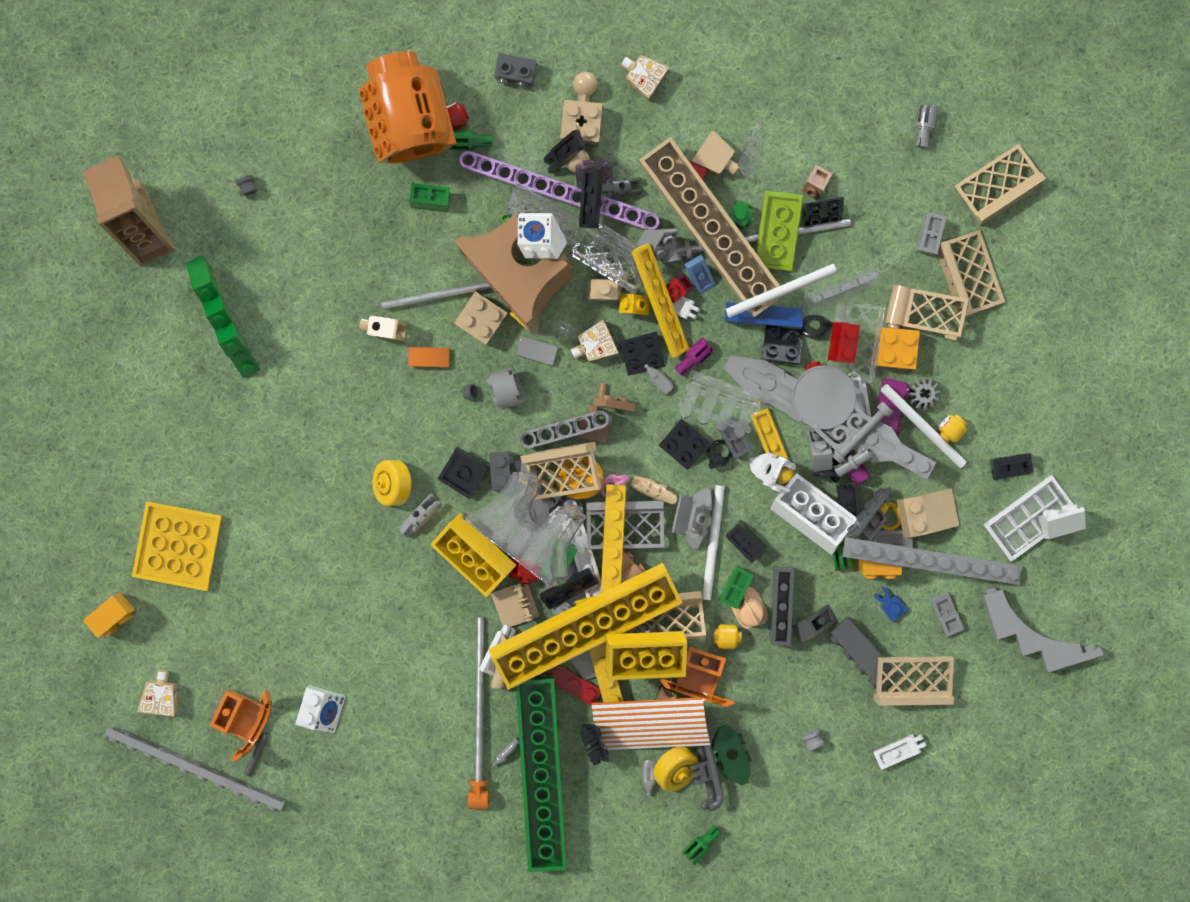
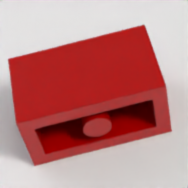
M833 322L828 361L855 364L861 325Z

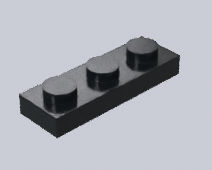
M583 169L579 227L599 229L603 170Z
M588 567L540 593L539 596L541 601L550 610L593 587L599 581Z

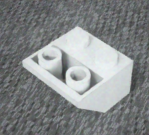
M1071 503L1061 506L1062 510L1049 509L1043 511V515L1038 516L1044 538L1052 539L1086 529L1084 507Z

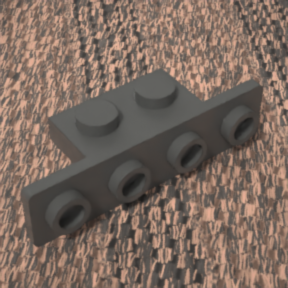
M891 487L880 488L873 493L874 497L872 500L865 504V509L857 515L855 523L848 527V532L844 539L845 537L856 538L860 536L862 540H873L888 519L880 509V506L891 493Z

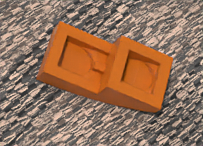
M408 347V366L449 367V348Z

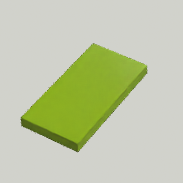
M773 191L764 192L756 254L767 269L793 271L803 195Z

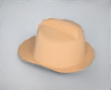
M748 587L738 609L731 607L738 622L745 629L765 624L768 616L766 607L755 589Z

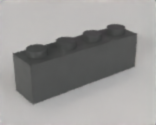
M773 566L769 642L771 645L791 646L795 570L793 567Z
M844 617L829 631L832 635L829 638L836 646L840 644L845 649L843 654L849 660L853 658L856 661L857 665L855 667L862 675L866 673L870 677L868 682L876 689L878 657L883 656L850 619ZM883 663V671L887 674L893 668L889 663ZM894 672L889 678L893 681L899 674ZM888 679L882 684V690L891 683Z

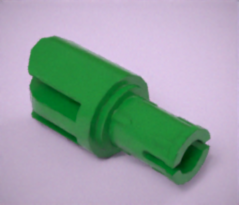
M453 131L456 144L450 147V150H473L475 147H492V135H475L473 131Z
M845 539L833 553L835 571L840 570V566L842 570H846L847 561L849 569H854L853 558L842 557Z
M713 825L703 837L697 836L682 853L686 855L689 852L687 859L689 861L694 859L692 864L695 866L711 850L710 845L722 833Z

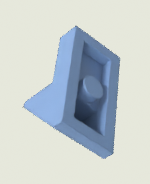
M702 255L684 264L685 270L699 294L716 285Z

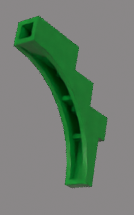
M201 255L187 262L186 266L193 290L202 302L206 318L215 330L220 347L226 356L231 359L243 378L259 371L260 367L246 345L226 306L207 260Z

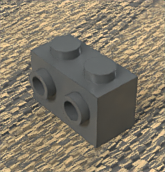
M498 53L494 77L502 84L514 82L517 83L518 87L528 88V85L533 86L537 61Z
M509 451L489 453L492 491L512 490V486L516 485L515 474H511V466H514L513 455H510Z

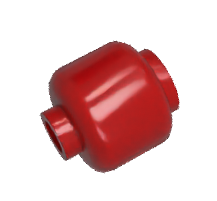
M456 102L447 106L453 131L467 125V119L470 118L464 104L460 105Z

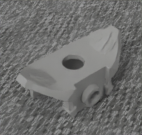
M709 488L700 490L693 497L680 495L673 522L672 532L684 534L691 548L696 550L700 548L708 532L706 528L710 510L712 511V491Z

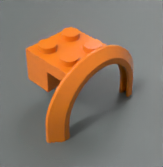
M687 647L686 677H678L676 683L662 678L659 679L665 688L694 698L703 697L704 701L723 707L735 704L734 701L713 695L718 678L721 677L726 658Z
M234 690L225 691L209 726L225 734L231 733L247 741L241 749L235 751L231 762L246 756L262 734L272 709V698L269 690L263 691L259 702H264V705Z

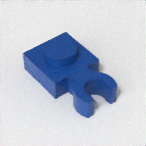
M883 587L882 590L885 592V596L881 598L876 593L874 596L878 601L884 603L880 608L894 622L907 611V608L896 595L890 598L888 589Z

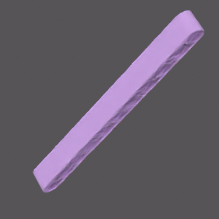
M466 151L460 156V164L467 171L580 208V202H574L572 197L576 193L581 194V188L471 151ZM468 156L474 158L473 164L469 166L464 164V159ZM484 163H491L492 169L484 172L482 165ZM501 170H510L509 177L502 178L500 176ZM519 176H528V182L520 184L518 182ZM539 181L546 182L547 187L544 190L536 188V184ZM557 187L565 189L563 196H556L554 194ZM601 196L600 216L642 230L658 228L659 217L656 214ZM616 205L619 207L620 211L617 215L610 214L609 208ZM629 212H636L638 218L635 221L628 220L627 214ZM653 218L656 221V225L648 227L645 224V220Z

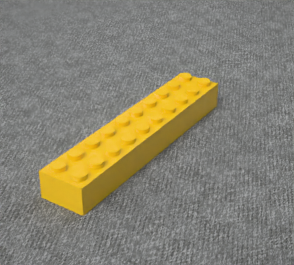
M661 563L489 648L490 656L509 690L606 642V634H622L683 602L664 564Z

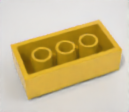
M461 513L430 544L485 597L516 566L510 558Z
M683 631L606 634L605 670L608 680L686 677L687 640Z

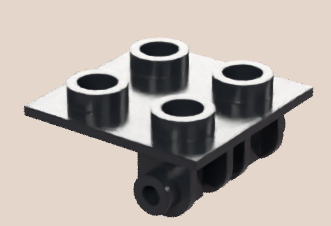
M844 197L805 203V209H803L805 226L843 220Z
M766 325L761 358L766 361L793 363V365L800 364L803 342L802 331Z
M657 331L619 341L628 376L647 371L644 367L645 364L655 369L665 366Z
M681 419L658 446L688 470L711 443L686 423V421Z
M582 724L583 728L580 729V735L583 742H586L584 746L590 745L586 749V751H591L587 753L590 762H593V765H597L601 761H609L607 757L609 754L608 749L601 741L600 737H602L599 727L595 724Z

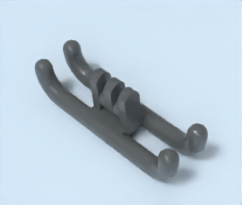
M712 744L696 746L700 762L691 765L690 770L697 769L698 771L691 774L692 777L699 776V779L693 782L694 785L705 782L708 799L701 804V808L703 810L709 808L713 811L722 805L724 793Z

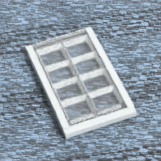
M1050 475L983 525L1011 562L1044 538L1038 516L1043 515V511L1049 509L1062 510L1061 506L1071 504L1072 502L1055 478Z

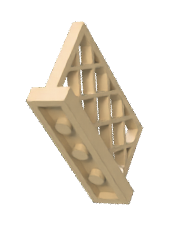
M1017 144L954 187L981 226L1043 185L1046 178L1043 173L1038 171L1022 147ZM1018 151L1022 156L1021 163L1010 161L1011 154ZM997 163L1006 164L1005 174L993 172L994 166ZM1009 165L1020 166L1018 176L1007 174ZM1022 167L1030 168L1034 175L1029 178L1021 177ZM982 173L989 174V184L979 183L978 176ZM993 175L1004 177L1002 186L991 185ZM1006 178L1017 179L1016 187H1005ZM965 184L974 185L973 195L964 193L961 187ZM977 186L988 188L986 197L975 195ZM990 188L1001 190L1000 197L997 199L988 198ZM974 199L985 200L984 208L977 211L973 206Z
M980 230L940 243L937 255L951 295L969 299L966 316L1005 302ZM970 237H977L979 244L976 249L968 245ZM956 242L962 245L959 255L952 251L950 244ZM965 248L974 252L971 261L962 257ZM977 254L984 257L985 262L982 267L974 263ZM960 260L969 264L965 273L958 268ZM972 266L981 270L977 279L968 275ZM983 272L991 277L989 285L980 281ZM966 278L975 282L971 291L965 288L964 282ZM978 284L987 288L983 297L974 293ZM990 290L996 292L998 301L992 302L986 299ZM972 296L981 300L978 308H972L970 303ZM954 302L959 313L963 310L964 303Z
M584 443L520 456L522 464L526 463L533 499L537 500L602 489L593 451L597 449L596 443ZM584 456L589 458L590 464L588 468L580 463ZM567 459L575 464L572 470L564 466ZM551 462L558 466L555 473L548 469ZM533 465H537L542 469L539 476L534 473ZM577 467L585 472L582 478L574 474ZM561 470L568 474L566 481L558 477ZM545 472L552 477L549 484L542 479ZM588 475L593 478L594 486H589L584 482ZM571 478L579 483L576 489L568 485ZM555 480L562 485L559 492L552 487ZM539 483L546 487L544 494L539 495L537 487Z
M701 591L678 593L683 602L682 604L662 613L657 621L653 619L648 620L653 624L648 630L638 625L628 630V633H633L636 629L643 633H651L655 627H658L663 632H670L676 625L683 630L686 640L706 638ZM699 607V613L695 617L687 613L690 608ZM671 610H677L680 612V615L674 619L668 613ZM683 616L691 620L686 627L678 622ZM664 618L672 622L667 629L659 624ZM695 623L701 627V632L693 633L689 629Z
M878 657L874 701L879 706L954 705V697L952 696L954 657ZM905 662H910L913 667L904 674L900 667ZM923 662H929L931 667L923 674L918 667ZM942 662H948V669L943 673L936 668ZM883 663H892L895 666L887 674L883 671ZM935 669L940 676L932 683L927 676ZM899 670L903 677L894 683L889 677ZM917 670L922 676L913 683L908 677ZM943 678L947 681V690H939L936 687ZM888 679L893 686L888 691H882V684ZM907 679L912 686L902 691L898 686ZM926 679L931 685L926 690H920L917 686Z

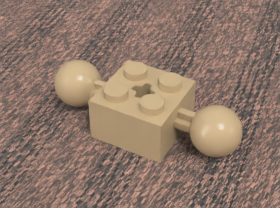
M581 72L574 78L573 87L575 92L579 94L578 101L564 100L560 140L565 138L571 131L579 130L584 144L599 145L603 104L589 102L590 95L596 91L598 86L596 77L590 72ZM580 119H584L587 122L583 124V127H580L579 123H577ZM585 148L566 163L570 171L582 173L583 169L589 167L590 157Z

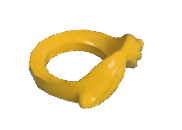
M883 503L880 506L883 513L885 514L888 511V507L891 506L898 520L894 526L888 527L883 525L881 528L894 530L901 524L898 505L896 503Z

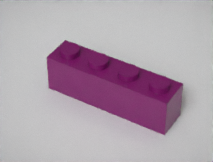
M882 378L875 414L879 411L877 406L884 402L893 413L889 417L884 416L880 422L892 427L896 435L899 436L901 425H898L904 413L881 392V389L884 385L888 384L904 400V398L907 399L909 387H907V382Z

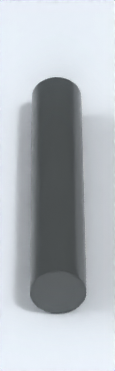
M262 732L243 773L244 775L251 776L267 742L268 734Z

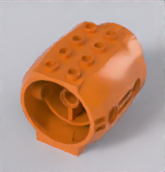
M413 51L386 54L367 63L366 68L370 80L359 88V96L362 100L367 128L378 163H405L440 155L456 144L437 69L419 65L417 54Z

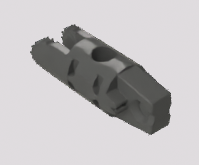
M641 177L604 180L605 184H602L601 193H606V197L642 194V189H631V183L641 182Z

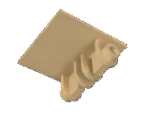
M518 583L491 593L502 626L508 625L512 627L540 617L529 585Z

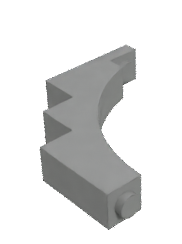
M990 587L985 589L986 593L981 594L994 638L998 640L1014 635L1019 654L1022 656L1039 651L1045 671H1055L1103 656L1102 648L1095 647L1094 644L1083 647L1084 650L1082 651L1080 644L1077 642L1053 640L1031 630L1011 609L1002 589Z

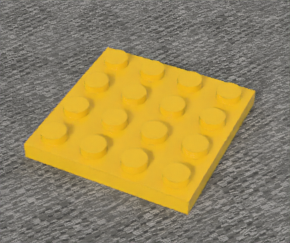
M146 501L132 577L208 591L223 516Z

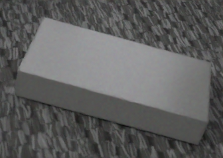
M521 336L516 355L553 366L558 347Z
M880 530L874 537V542L913 548V537H904L903 530Z

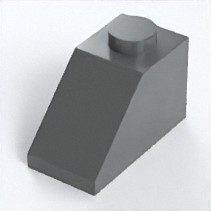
M827 604L792 625V628L801 643L818 636L837 622V619Z

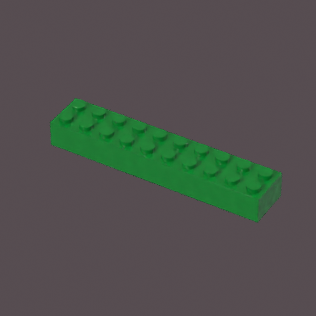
M555 675L535 676L516 686L528 872L567 870Z

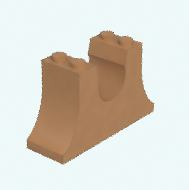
M119 155L110 157L99 165H93L83 172L95 204L96 218L99 225L140 267L175 251L158 218L145 185L140 179L132 180L125 162Z
M519 210L495 230L477 237H459L454 243L464 258L532 335H535L539 331L540 317L546 304L555 293L574 278L573 268L564 254L559 256L558 259H542L539 263L532 266L519 264V259L522 255L518 246V215L522 213Z

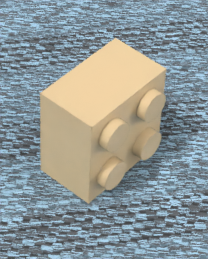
M475 291L454 324L485 345H488L508 313Z

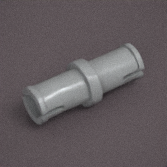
M866 447L854 456H848L846 462L835 466V471L839 477H842L851 470L860 468L861 464L873 458V454Z

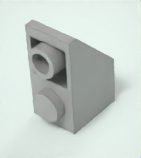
M645 230L637 245L640 247L643 244L650 243L655 259H663L679 230Z
M808 428L807 435L813 472L831 470V446L813 428Z

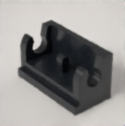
M1031 453L990 459L993 480L1031 474L1033 472Z
M857 483L836 485L838 504L857 517L861 513Z
M741 519L725 535L751 563L766 551L767 546Z

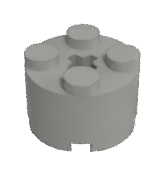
M513 366L493 372L487 378L488 386L490 389H493L495 394L493 396L496 408L500 407L502 410L525 403V399H521L524 391L518 374L514 375L512 372L515 370Z

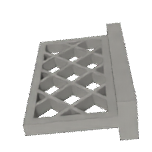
M664 501L626 502L625 514L629 515L625 518V522L633 530L626 537L624 536V542L626 541L630 545H623V549L664 548ZM606 502L586 503L587 550L603 549L604 541L600 545H591V537L597 532L604 538L599 529L605 523L603 515H605ZM632 514H637L643 519L636 527L627 520ZM651 514H659L660 522L655 527L646 520ZM591 515H599L604 521L596 528L591 524ZM644 521L652 528L645 537L637 530ZM634 531L643 538L639 544H632L628 540ZM655 531L660 536V544H652L647 537Z

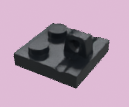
M457 446L439 475L438 480L470 499L490 466Z

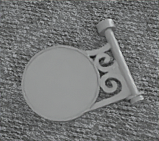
M816 366L808 369L797 379L792 391V404L797 416L805 424L811 426L835 449L832 456L840 464L843 461L846 462L844 457L884 416L889 417L893 413L884 402H881L877 406L879 411L873 417L866 415L857 404L855 388L850 378L843 371L832 366ZM854 417L859 419V421L854 422L856 425H860L863 419L868 421L861 429H856L851 425V419ZM847 420L848 427L841 424ZM834 428L832 436L836 440H841L844 437L843 434L837 436V431L840 429L844 430L846 439L843 443L837 444L820 429Z

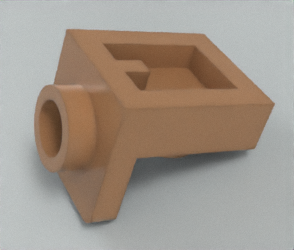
M815 165L802 192L818 200L828 184L832 173Z

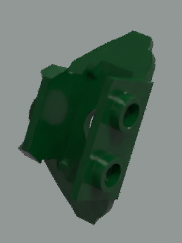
M722 725L718 727L712 741L714 751L717 750V753H714L718 764H723L721 769L724 776L742 786L747 784L750 778L751 767L749 762L752 759L748 750L744 752L742 744H745L742 734H737L736 730ZM735 749L738 756L735 760L727 758L728 750Z

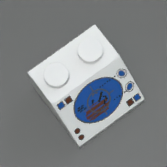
M519 213L518 246L524 257L558 259L567 241L553 213Z
M309 685L306 687L295 725L312 730L335 733L346 696Z

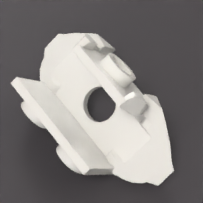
M772 453L750 458L748 462L750 469L755 474V477L763 480V485L780 493L782 490L790 491V489L776 481L783 466L795 470L796 464L791 463L790 460L784 457H776ZM771 465V470L767 474V469Z

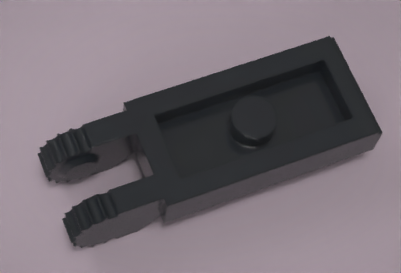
M579 130L571 131L544 157L543 160L546 164L554 161L547 169L549 174L560 170L586 147Z

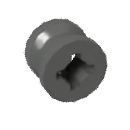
M253 175L245 176L235 181L236 185L240 188L239 194L241 197L259 190L253 182Z

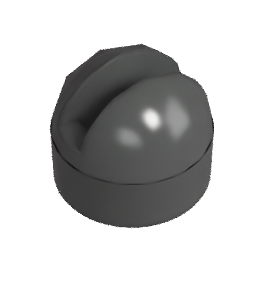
M474 384L464 386L461 391L464 393L463 398L467 400L476 399L478 396V390Z

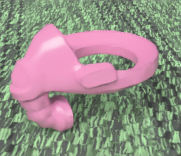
M625 474L622 476L608 475L603 480V486L600 490L602 496L606 498L604 487L607 483L612 482L615 485H626L629 476Z

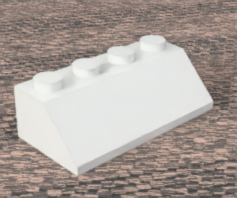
M796 473L786 485V488L790 489V491L782 490L770 509L832 555L844 541V536L848 532L847 529L855 523L856 517Z

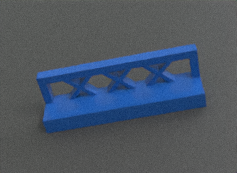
M726 302L724 322L802 328L803 309L769 306L755 317H751L748 311L729 318L726 309L738 303Z

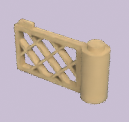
M893 285L885 323L888 324V328L899 329L900 326L945 334L946 339L957 340V337L962 336L969 299ZM915 294L923 295L927 300L919 307L913 302ZM936 298H942L946 305L936 311L931 302ZM956 301L963 302V310L955 315L950 305ZM929 304L934 313L924 318L919 310ZM948 307L953 317L943 322L938 313ZM918 312L923 320L918 324L909 323L910 316ZM937 315L942 324L932 328L927 323V320ZM956 319L959 323L958 332L949 331L946 324Z

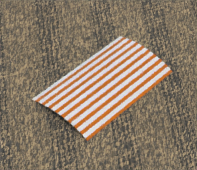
M703 697L591 703L594 724L599 727L602 737H600L601 741L608 750L711 745L707 731Z

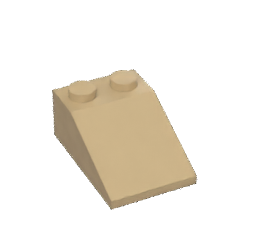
M952 488L897 499L904 537L911 538L959 526Z

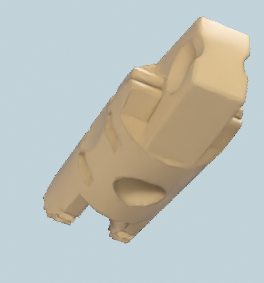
M635 475L631 482V487L657 501H664L672 505L678 500V495L650 478Z

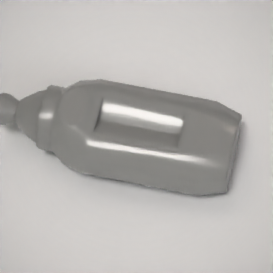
M645 364L644 367L647 369L650 381L663 394H668L675 387L673 382L661 370Z
M517 737L503 751L498 753L493 763L494 767L504 763L508 756L520 745Z
M644 760L642 782L649 797L656 785L653 777V770L657 763L656 760Z

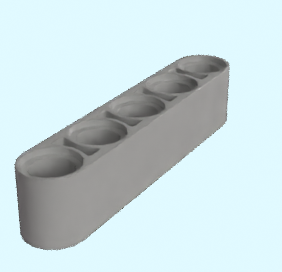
M606 410L593 412L526 431L520 435L519 441L524 448L541 446L611 425L613 417ZM600 414H603L606 417V423L604 425L599 423L598 417ZM582 419L588 422V427L585 430L580 426ZM564 424L570 428V432L567 435L562 431ZM546 429L550 430L552 433V436L549 440L546 439L544 436V432ZM528 434L532 435L534 438L532 444H529L526 441Z

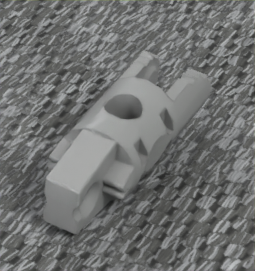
M429 494L407 517L399 531L407 538L416 533L442 506L440 501H435V496Z

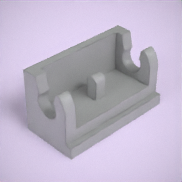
M930 212L923 215L915 248L916 252H925L928 255L938 254L946 216Z

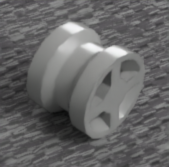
M819 729L811 730L801 736L802 740L806 742L807 751L824 745L823 739L819 736Z

